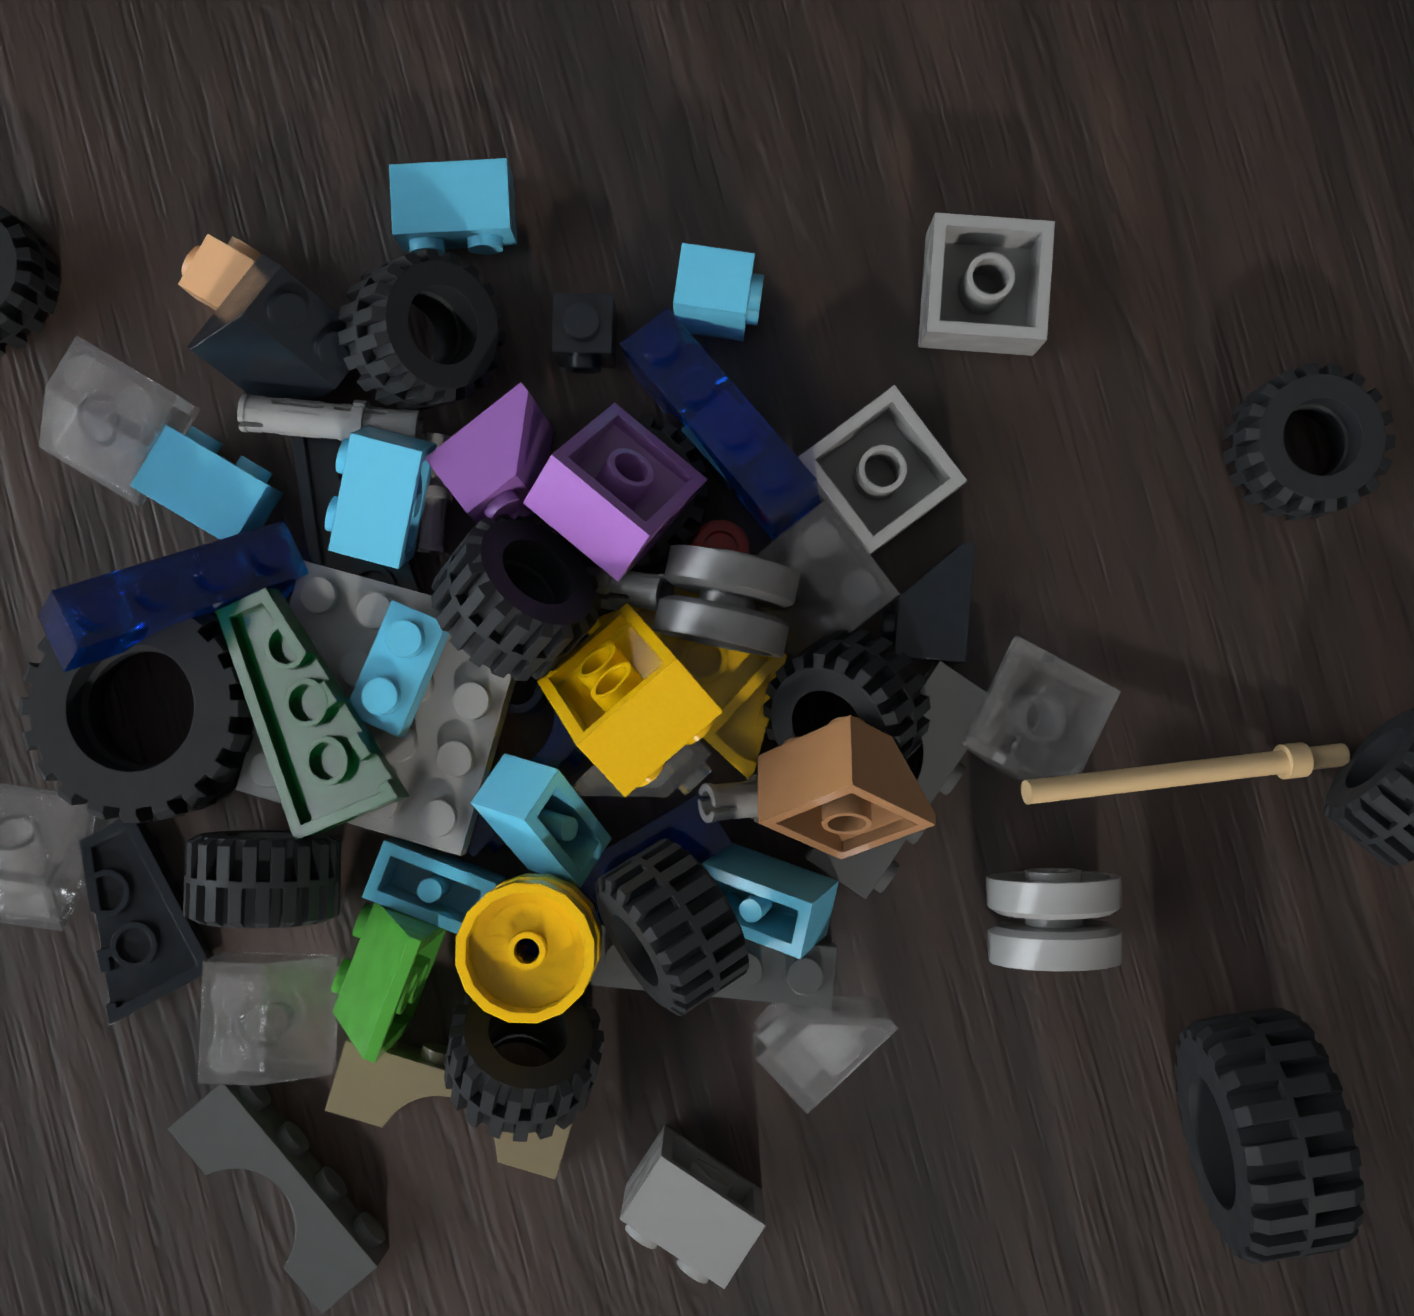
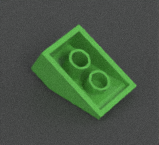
M375 902L373 905L365 903L362 907L352 936L360 939L352 960L345 958L342 961L331 987V992L339 994L332 1013L361 1057L373 1063H376L411 1026L447 931Z

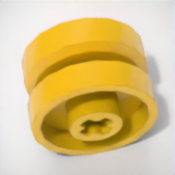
M525 873L498 884L466 913L456 936L455 966L465 992L484 1012L509 1023H539L563 1014L583 995L602 955V926L593 903L576 885L552 874ZM524 938L534 940L539 947L538 955L532 957L526 954L528 945L520 944L519 940Z

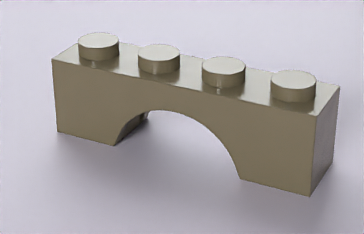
M400 1037L376 1063L363 1059L350 1038L345 1041L325 1111L383 1128L395 1112L414 1100L429 1096L451 1098L452 1089H446L444 1081L446 1067L444 1063L447 1046L437 1043H424L423 1047L420 1048L400 1042ZM555 1124L553 1135L541 1140L536 1132L529 1133L527 1142H513V1133L502 1131L500 1139L494 1137L498 1163L556 1179L572 1124L564 1130Z

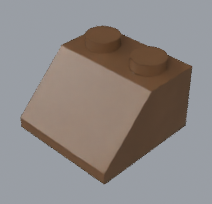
M849 715L835 718L828 725L801 737L787 739L783 745L758 755V823L841 860L936 825L935 812L893 737L865 723L864 720Z

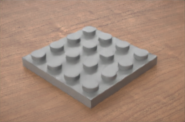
M303 560L289 604L349 700L392 600L435 618L440 615L438 611L432 608L431 595ZM449 634L406 738L397 737L363 722L410 797L346 823L463 856L467 855L479 813L471 804V801L490 774L516 681L510 674L502 678L491 674L490 668L483 664L480 668L469 661L470 656L464 650L458 651L450 643L449 640L452 637ZM254 725L252 731L254 736L249 751L246 752L236 790L281 803Z

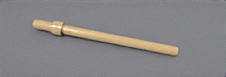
M1303 742L1279 744L1270 752L1029 779L1022 782L1021 795L1023 801L1029 805L1268 775H1277L1281 779L1301 778L1309 776L1312 770L1345 766L1350 761V752L1343 743L1312 747Z

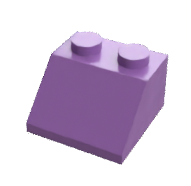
M520 382L424 459L466 513L477 524L486 517L495 520L498 515L508 514L514 520L518 515L530 518L533 522V514L535 513L523 502L550 458L554 429L528 390Z
M613 403L551 454L523 503L619 582L650 551L708 479L619 405Z

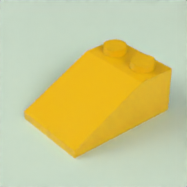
M628 603L573 649L553 671H550L545 677L537 681L576 746L624 797L629 795L635 788L652 782L661 773L666 761L685 745L693 744L704 737L710 730L713 720L723 712Z

